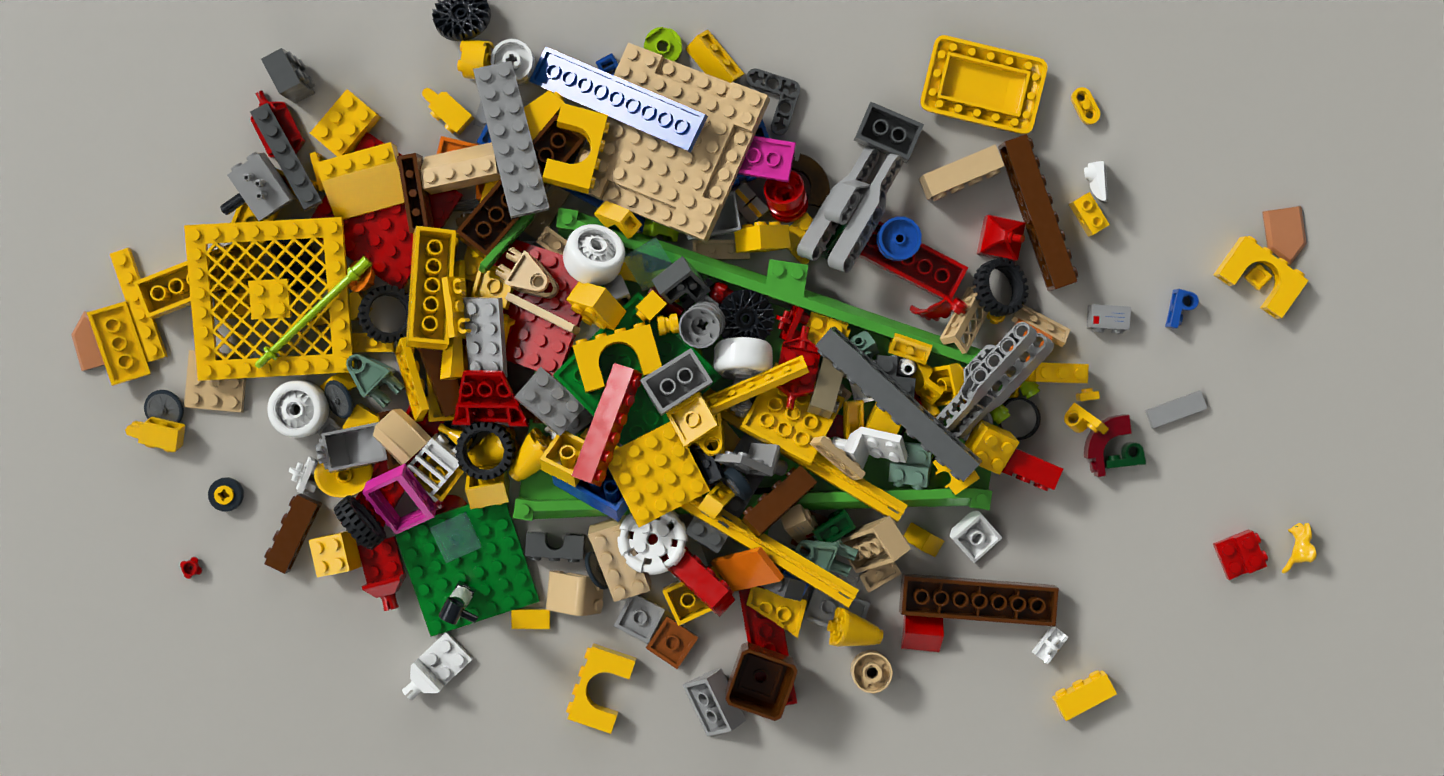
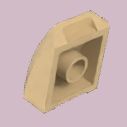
M402 409L391 410L375 425L373 432L374 438L400 465L410 460L431 439Z

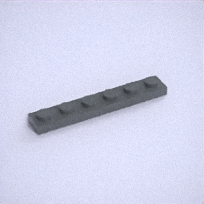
M268 103L250 111L305 212L322 204L321 198Z

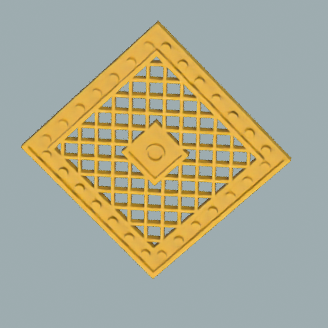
M343 217L184 225L198 381L349 372L346 362L351 355H354L348 285L321 313L317 314V318L312 323L309 322L307 324L309 327L303 333L301 331L297 333L300 337L295 343L292 341L287 343L291 347L286 353L281 350L277 352L280 355L277 360L271 358L263 367L257 368L255 363L259 358H249L254 352L263 356L264 353L258 347L263 341L270 347L274 345L267 338L272 331L280 338L284 336L313 308L318 300L323 298L322 295L327 290L329 293L347 275ZM311 238L306 245L298 240ZM318 238H323L324 243H322ZM292 239L286 246L279 241ZM272 240L267 247L259 242ZM253 241L247 248L240 243ZM314 241L322 247L316 255L309 249ZM233 242L228 249L220 244ZM295 242L302 248L297 255L289 250ZM275 243L283 249L277 257L269 251ZM236 245L243 251L238 259L230 253ZM255 245L263 250L258 257L250 252ZM216 246L224 252L219 259H216L211 254ZM305 251L313 257L307 265L299 259ZM323 252H325V262L319 258ZM266 253L274 259L268 267L260 261ZM285 253L293 258L288 266L280 260ZM246 255L254 260L249 268L241 262ZM226 256L234 261L229 269L221 263ZM209 258L215 263L211 268ZM315 261L323 266L318 274L310 268ZM296 262L304 268L298 275L290 269ZM276 263L284 268L279 276L271 270ZM257 264L265 270L259 277L251 271ZM237 265L245 270L240 278L232 272ZM218 266L225 271V274L220 279L212 273ZM306 271L314 276V279L309 284L301 278ZM325 271L327 282L320 277ZM287 272L295 278L291 284L289 283V278L282 279ZM267 273H269L273 278H275L269 280H262L267 275ZM249 274L255 280L248 281V285H246L243 280ZM228 275L236 281L231 288L223 283ZM211 278L217 282L212 288ZM317 280L325 286L320 293L312 288ZM298 281L306 287L300 295L292 289ZM239 284L247 290L242 297L234 292ZM219 286L227 291L222 298L214 293ZM308 290L316 296L311 303L303 298ZM290 292L296 297L292 304ZM230 294L238 300L233 307H230L225 302ZM248 295L250 297V305L244 301ZM212 297L218 301L214 308ZM299 300L307 306L302 313H299L294 308ZM240 304L248 309L243 317L235 311ZM221 305L229 311L223 318L216 312ZM328 310L330 315V321L324 316V314ZM292 312L298 316L293 324L286 319L292 317ZM232 314L239 319V322L234 327L226 321ZM250 314L251 320L259 319L254 326L246 320ZM214 317H216V318L220 321V322L216 325V327H215ZM278 318V320L273 325L266 320ZM320 319L328 324L323 332L314 326ZM281 321L289 327L284 334L276 328ZM262 322L270 328L264 335L256 329ZM242 323L250 329L245 336L237 330ZM223 324L231 330L225 337L217 331ZM330 328H331V339H329V338L325 335ZM311 329L319 335L314 342L306 337ZM253 332L261 338L256 345L248 340V337ZM233 333L241 339L236 346L228 341ZM216 336L222 340L218 346L216 345ZM321 338L330 344L325 351L316 345ZM302 339L310 345L305 352L297 347ZM244 342L252 348L247 355L239 350ZM224 344L232 349L227 357L219 351ZM313 348L320 353L307 355ZM332 348V353L327 354L328 351ZM293 349L300 354L295 356H288ZM234 353H237L241 357V359L230 358L234 355ZM353 359V361H352V366H353V368L355 369L354 359Z

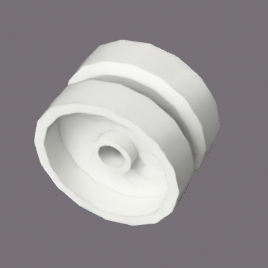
M507 39L501 41L491 53V65L515 61L513 69L518 86L527 83L536 67L533 53L520 40Z

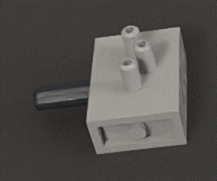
M254 152L247 157L248 161L244 164L238 163L231 168L232 172L227 176L239 193L222 204L220 208L225 215H229L247 203L258 221H262L294 201L296 197L267 155Z

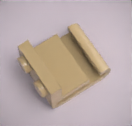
M558 570L549 571L546 610L575 616L601 613L603 590L592 582L589 575L571 572L566 574L563 573L564 571Z

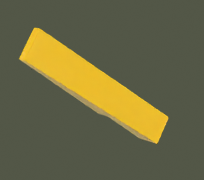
M465 260L454 262L453 277L465 279V282H460V289H466ZM466 292L461 293L462 300L467 297ZM466 336L449 338V346L442 352L440 379L454 380L462 378L464 371L462 340L466 339Z

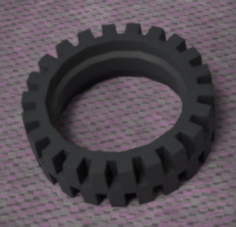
M997 258L982 264L976 270L977 273L973 277L976 279L973 281V285L976 286L973 292L978 294L975 296L976 301L980 300V307L985 306L984 311L990 312V315H996V317L1010 315L1022 309L1027 301L1025 298L1029 294L1025 292L1029 290V287L1025 285L1028 282L1027 278L1023 279L1022 277L1025 275L1024 272H1019L1021 267L1015 265L1014 261H1009L1008 258ZM994 269L1004 273L1010 282L1012 297L1008 305L998 302L991 292L989 278Z
M395 285L379 286L365 295L358 308V318L360 319L359 324L363 327L362 330L368 334V337L374 338L375 341H380L381 343H394L399 341L400 338L406 337L409 293H406V290L399 289ZM392 296L404 305L406 321L398 331L392 333L382 332L371 322L369 316L370 307L378 297Z
M478 422L467 427L460 434L461 436L458 438L457 445L455 446V450H457L455 455L458 458L459 466L470 477L483 480L493 479L505 473L511 466L515 457L514 440L511 438V434L506 431V428L500 426V424ZM483 431L491 432L498 436L504 447L503 459L499 465L488 470L480 469L473 465L467 454L468 442L472 436Z
M347 495L334 507L335 515L342 522V526L346 528L348 533H351L354 539L356 538L358 543L367 549L373 550L387 537L384 528L376 520L377 518L355 497Z

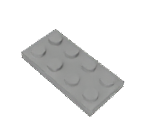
M463 298L464 318L470 319L469 322H465V329H471L470 333H466L468 370L503 371L507 377L502 298Z

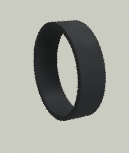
M1011 398L1005 401L1003 405L1006 406L1015 400H1023L1029 403L1035 410L1036 424L1033 430L1026 436L1016 437L1017 440L1027 439L1034 435L1040 426L1041 416L1039 409L1028 399Z

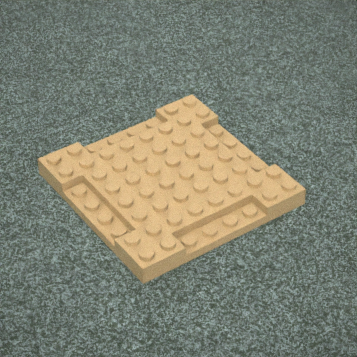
M628 43L614 76L706 114L708 118L690 153L607 117V122H610L608 134H603L602 140L606 141L603 152L599 151L598 158L601 159L599 169L594 170L593 177H596L594 189L590 188L587 195L602 201L611 202L630 210L636 215L707 243L764 116L770 98L764 93L734 82L729 83L668 60L655 52ZM588 141L585 148H581L574 164L580 163L588 157L591 151Z

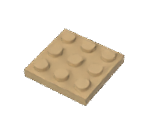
M189 350L184 407L243 412L246 378L198 381L195 350ZM234 354L230 359H241L238 354Z

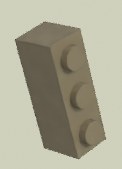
M823 357L807 412L830 419L832 413H836L838 410L839 402L836 401L837 396H841L844 384H841L842 378L846 379L847 375L843 371L840 372L832 365L833 362L828 357Z

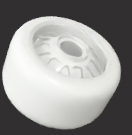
M596 224L583 225L575 229L570 234L563 252V262L567 272L581 283L597 286L613 281L618 276L625 259V247L621 238L611 229Z
M750 337L727 338L719 341L714 347V369L722 378L733 380L734 377L751 378L773 367V350L771 345L765 340Z
M294 380L286 382L274 390L268 401L267 412L270 423L280 434L290 438H304L316 434L329 418L330 408L324 391L319 386L309 381ZM295 404L300 406V413L298 415L294 412Z

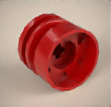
M791 171L789 183L770 179L766 180L764 195L769 212L773 218L785 223L794 222L806 213L808 198L804 181L799 174Z

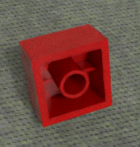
M986 215L983 220L977 254L992 258H1008L1009 261L1012 260L1014 262L1018 261L1021 244L1025 241L1023 234L1026 222Z

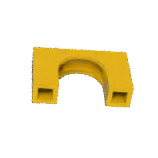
M565 103L561 104L557 127L583 135L589 142L591 151L585 160L576 164H568L547 158L542 178L544 183L586 194L589 193L590 188L594 189L596 177H593L594 170L599 169L601 159L598 158L599 151L603 152L606 142L602 140L603 134H608L610 122H607L608 115Z
M1240 237L1213 275L1226 285L1232 286L1237 283L1246 268L1252 263L1258 262L1266 265L1273 273L1274 287L1260 308L1275 319L1283 318L1309 280L1304 277L1305 274L1300 270H1293L1289 267V263L1286 260L1276 258L1273 255V251L1257 244L1258 241L1253 237Z
M645 322L633 325L634 328L630 330L620 328L614 330L615 334L607 336L606 333L596 335L594 340L588 341L587 338L575 341L576 345L572 346L585 393L605 388L599 367V358L602 352L613 344H624L634 350L638 357L643 377L662 366L650 324L645 325Z
M593 643L592 647H588L584 658L587 659L585 666L582 665L578 676L581 677L579 684L575 683L572 692L575 698L573 702L569 701L566 713H569L567 719L611 734L618 711L596 704L588 694V682L594 675L602 672L630 679L636 657Z

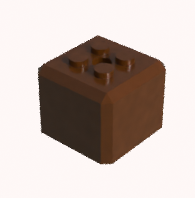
M750 642L742 644L725 690V699L728 705L773 721L781 719L798 672L793 657ZM764 672L766 679L762 682L755 679L756 673Z

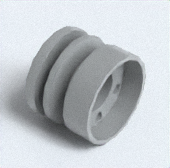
M698 302L691 306L680 318V336L691 347L706 348L712 345L723 333L726 324L725 316L714 303ZM703 320L704 322L707 321L708 324L705 326L704 324L701 325L700 322Z

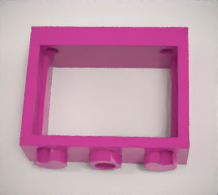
M406 464L367 481L362 492L366 500L374 507L375 512L383 518L386 526H389L395 535L433 518L436 513L437 505ZM398 481L419 509L400 517L379 489Z

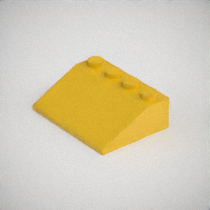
M389 142L316 162L323 188L335 217H343V220L405 203L397 160L399 154L395 144Z

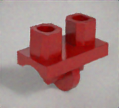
M792 305L790 312L785 310L782 317L777 315L775 319L780 321L778 328L782 330L779 338L787 341L799 338L801 331L796 330L798 323L806 325L810 315L805 313L804 309Z

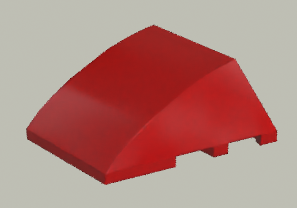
M463 371L452 425H471L472 422H508L509 426H528L529 424L518 401L514 398L515 395L503 371Z

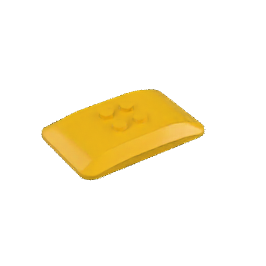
M942 35L935 40L920 104L924 110L931 113L1009 132L1027 134L1034 127L1048 66L1043 59Z

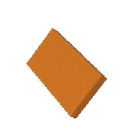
M762 547L717 557L710 562L733 592L781 582L784 578V575Z

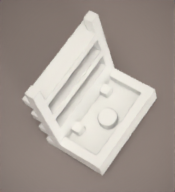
M436 433L407 466L433 488L430 493L431 496L439 490L459 467L458 458L455 455L457 450L449 444V440L445 436ZM424 452L448 471L446 476L421 457ZM416 461L441 480L438 485L414 466Z

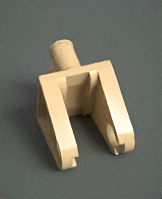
M514 247L510 248L508 251L512 252L514 256L507 252L506 258L516 263L511 270L504 264L499 265L498 268L503 270L504 273L496 269L495 274L503 278L505 284L520 293L547 299L553 298L558 294V283L541 262L526 251L521 253ZM551 283L553 286L552 292L545 293L544 290Z

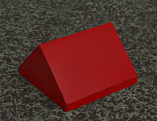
M904 615L901 649L940 652L944 638L943 618Z

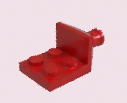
M396 536L385 538L373 550L367 549L362 545L357 546L367 582L362 586V590L375 598L380 597L384 611L398 608L399 605L395 595L405 580L406 574Z

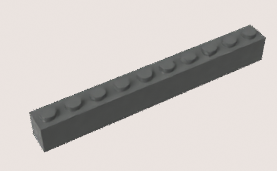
M835 326L830 328L815 345L821 356L824 358L828 357L833 362L832 365L840 372L843 371L852 384H857L861 387V392L866 397L873 398L880 410L883 412L887 411L892 416L891 419L897 425L901 424L911 438H916L920 441L921 447L928 453L932 452L936 456V461L942 466L946 465L951 470L952 476L957 480L961 479L964 482L980 465L982 460Z

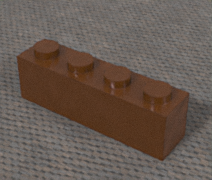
M417 153L397 156L410 234L414 233L416 226L434 228L429 193L422 187L420 169L423 163V156Z
M418 348L442 416L447 417L455 414L459 397V386L461 384L460 378L454 380L440 379L443 350Z
M801 465L797 469L793 467L786 474L787 478L783 482L781 480L777 481L771 487L773 491L769 494L764 493L757 500L759 503L754 508L751 505L743 512L745 516L742 522L757 538L765 533L817 484V481Z
M302 493L292 497L289 503L291 508L288 514L285 513L281 520L283 525L280 531L277 530L273 537L275 542L264 556L266 558L265 565L284 574L290 572L322 505L321 502Z

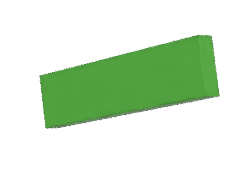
M535 213L522 216L480 263L479 271L486 274L533 221Z

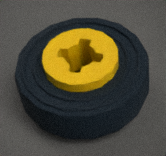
M230 477L214 481L208 491L210 504L222 512L238 508L244 498V490L241 484Z

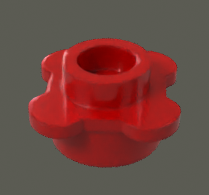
M192 557L190 560L180 563L185 578L190 579L193 575H200L203 570L198 564L199 560L197 557Z

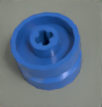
M907 217L889 219L880 227L876 235V245L879 252L891 261H903L912 257L918 251L922 241L919 226ZM900 235V239H903V241L898 242L896 236Z

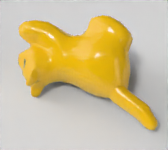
M1298 523L1291 529H1288V532L1292 533L1295 538V544L1291 557L1282 570L1283 574L1287 573L1294 563L1313 562L1316 559L1315 547L1310 543L1312 532L1309 523L1304 525Z

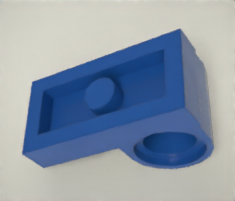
M1182 289L1173 290L1165 327L1178 328L1183 320L1181 312L1193 310L1198 306L1199 299L1195 293ZM1186 296L1190 299L1188 307L1183 302Z

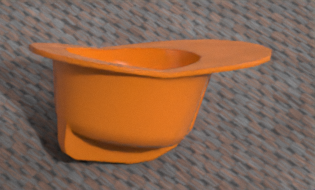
M359 260L351 263L349 267L352 268ZM370 266L360 276L361 279L359 281H352L348 288L354 292L366 291L371 286H374L375 273Z

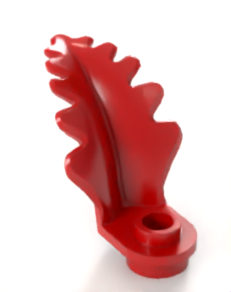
M946 296L942 301L929 306L927 309H919L912 305L910 311L922 318H926L928 321L931 319L939 321L940 317L945 319L950 317L952 310L958 315L961 313L966 314L968 305L958 297L953 299L950 296Z

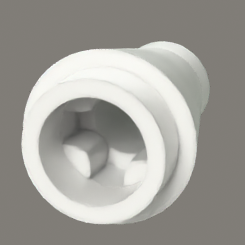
M903 358L897 364V371L903 377H911L916 372V363L912 360ZM907 365L911 366L909 372L904 370Z

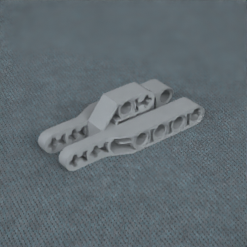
M866 147L850 174L832 187L830 194L826 197L797 247L798 256L816 261L821 253L826 250V245L831 236L836 233L837 226L839 224L845 225L848 222L828 257L829 267L848 273L885 213L887 192L902 167L903 158L896 154H889L873 182L867 184L865 182L879 159V150L873 147Z
M1025 322L1017 323L996 346L986 345L964 368V383L960 391L939 413L936 419L943 425V420L946 419L947 425L945 427L958 439L964 438L986 414L1003 404L1044 361L1054 348L1052 340L1041 333H1037L1036 329ZM957 405H960V409H961V410H960L959 412L957 411L958 409L956 408ZM970 412H973L974 417L972 419L969 415ZM957 426H959V429L961 430L959 433H957Z

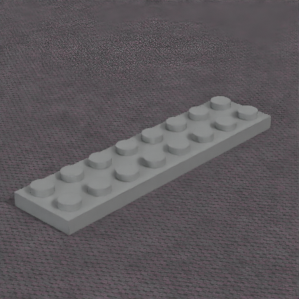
M512 61L473 69L511 219L550 210Z

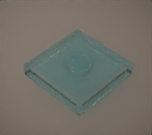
M656 237L625 255L624 259L642 291L654 285L652 279L672 264Z
M466 512L430 527L446 563L482 547Z

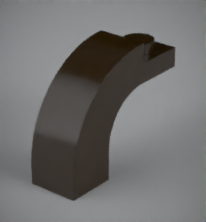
M800 153L798 161L794 157L791 170L805 175L810 183L808 205L820 208L826 197L830 194L827 175L814 159Z

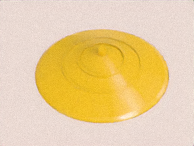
M318 462L314 478L322 492L332 497L343 498L347 495L353 496L364 489L366 482L372 478L373 467L371 464L330 473L328 469L325 470L324 463L319 464Z

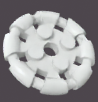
M674 510L661 516L660 521L653 520L641 527H638L631 513L625 517L619 528L621 532L620 537H618V548L621 556H624L626 559V564L639 573L647 572L649 575H657L669 571L668 568L673 565L676 566L680 562L686 551L684 548L685 543L688 542V535L686 534L684 522L680 521L679 515ZM673 523L675 527L670 531L667 525ZM629 531L634 532L633 539L627 538ZM651 534L658 536V541L654 545L648 543V537ZM673 539L678 540L677 547H672ZM633 549H635L638 552V554L635 556H633L630 552ZM667 553L669 559L663 562L661 557ZM646 558L652 559L650 565L645 564Z

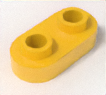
M1077 88L1071 95V102L1080 120L1086 125H1092L1099 120L1100 110L1087 88ZM1078 95L1083 96V101L1078 100ZM1090 112L1092 118H1087L1086 113Z

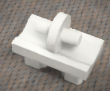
M308 456L303 471L301 470L303 463L300 462L297 463L296 468H289V472L293 474L292 481L297 482L300 476L296 489L297 492L302 494L304 491L314 493L317 486L315 481L309 480L310 474H314L318 463L312 457Z
M1051 626L1032 650V653L1049 664L1069 637L1057 627Z

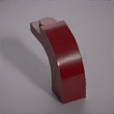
M1115 415L1102 420L1101 422L1109 428L1104 435L1099 431L1095 433L1092 430L1088 434L1084 445V458H1092L1090 471L1094 473V476H1106L1103 453L1108 441L1119 435L1132 434L1130 415Z

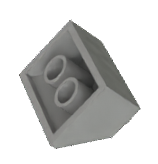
M692 348L640 380L661 416L713 383Z
M722 669L710 671L683 684L707 736L732 731L746 721L742 710L728 705L725 699L728 681Z

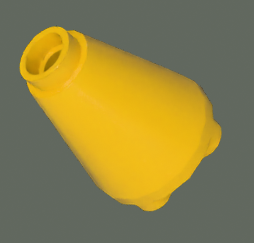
M500 425L511 434V438L514 440V455L516 457L521 446L517 444L515 439V430L511 426ZM490 433L471 448L467 454L472 464L476 467L499 464L503 459L504 447L499 437Z
M538 428L532 429L525 438L508 471L514 480L520 482L541 470L540 458L553 441L551 436L546 437Z
M837 607L833 620H829L827 625V631H830L829 644L832 646H870L880 644L883 639L882 629L845 608Z

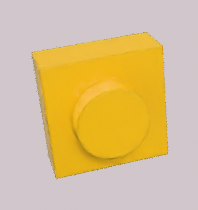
M1093 388L1081 389V393H1076V401L1100 399L1099 391H1093Z

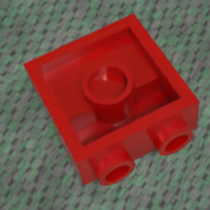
M1248 529L1213 543L1228 580L1267 567L1266 561H1268V556L1259 547L1261 539L1258 533Z

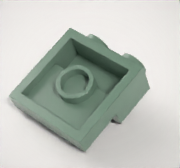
M904 441L908 454L906 463L890 462L889 482H893V485L897 487H903L905 484L912 485L913 489L923 490L924 487H928L930 484L933 453L926 452L919 443Z

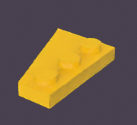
M758 586L750 588L747 605L798 638L807 600L802 598L801 601L784 598Z

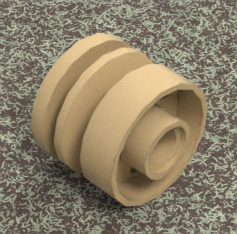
M862 651L851 662L850 672L852 679L862 691L874 694L883 691L890 684L893 674L891 664L878 651ZM874 667L876 669L873 675H867L869 668Z

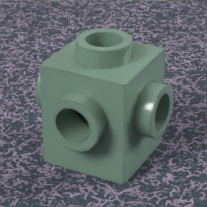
M867 330L850 338V341L870 359L879 353L876 342Z

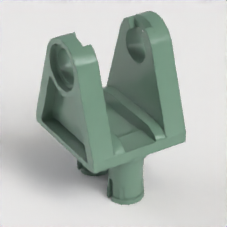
M354 354L347 359V369L360 394L363 397H372L383 409L392 401L380 390L384 384L396 395L405 388L394 376L396 373L394 368L364 354ZM353 359H354L355 369H354L353 366H352V361H353ZM359 360L362 361L361 368L358 367Z
M812 536L815 541L802 540L796 546L795 552L828 572L834 571L845 577H848L852 566L836 560L835 555H841L854 561L858 553V549L843 544V541H841L842 537L831 543L818 541L816 536ZM803 546L810 553H802L800 547Z

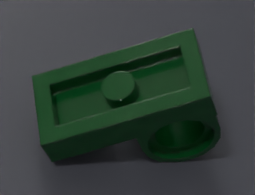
M1127 442L1122 446V458H1120V455H1110L1108 459L1104 460L1105 468L1107 469L1146 464L1143 447L1134 442ZM1134 446L1136 454L1131 457L1129 449Z
M838 509L828 516V521L812 531L818 541L833 543L855 529L856 526L846 510Z

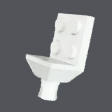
M860 427L852 432L848 439L834 437L832 440V444L845 451L847 457L860 464L862 470L869 455L875 458L882 457L892 462L906 463L908 458L903 437L897 434Z
M447 631L411 665V682L402 691L406 695L410 690H413L407 697L412 701L420 692L438 693L473 658Z

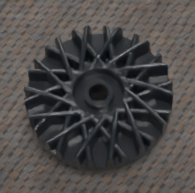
M438 0V3H435L436 9H432V20L438 33L451 41H466L477 37L487 28L491 19V10L487 0Z
M741 289L728 294L718 306L723 312L726 322L724 331L721 334L723 339L750 337L766 341V337L771 335L770 331H773L772 326L775 324L774 309L771 307V303L768 302L764 295L749 289ZM744 315L748 316L746 322L742 321Z

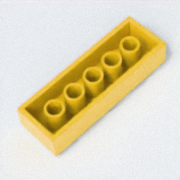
M416 226L413 233L406 347L446 350L449 346L442 278L453 277L456 230Z
M240 242L245 248L249 246L248 242ZM231 244L226 245V246H223V247L226 248V249H228ZM236 245L230 253L238 259L243 251ZM219 248L211 252L216 259H219L224 253ZM246 255L241 262L249 268L254 260ZM226 256L221 263L229 269L234 261ZM209 258L211 268L215 263ZM187 261L133 282L147 318L156 319L191 305ZM237 265L232 272L240 278L245 270ZM256 265L251 271L259 277L261 274ZM218 266L212 273L220 279L225 274V271ZM248 274L243 282L246 284L248 281L255 279ZM229 275L223 281L229 288L236 282ZM211 278L212 288L217 282ZM219 286L214 293L218 295L226 290Z

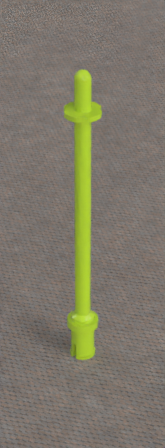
M363 256L352 268L349 267L347 275L271 348L267 346L263 348L266 353L256 361L255 366L261 368L271 358L277 360L278 356L276 353L352 281H359L361 279L360 276L373 264Z

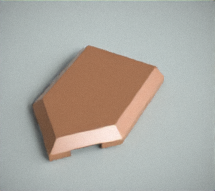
M1297 206L1263 211L1267 248L1273 251V254L1279 258L1286 260L1290 266L1306 245L1302 208Z
M84 311L71 334L82 371L105 365L87 312Z

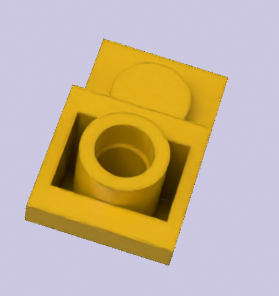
M604 201L594 213L605 227L608 228L616 225L627 239L633 237L642 226L630 210L608 201Z
M915 362L916 372L910 377L916 378L915 392L929 404L933 405L943 394L944 389L929 379L934 370L928 364L924 365Z

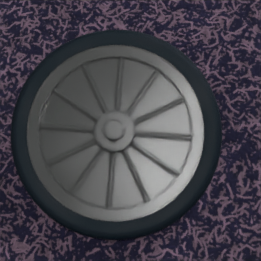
M331 380L327 382L324 394L329 408L340 418L350 417L353 413V400L349 391L339 381Z
M156 390L148 395L144 403V412L147 419L153 416L180 423L183 418V404L179 397L171 391Z
M591 551L585 557L587 573L598 588L605 590L608 588L596 554Z

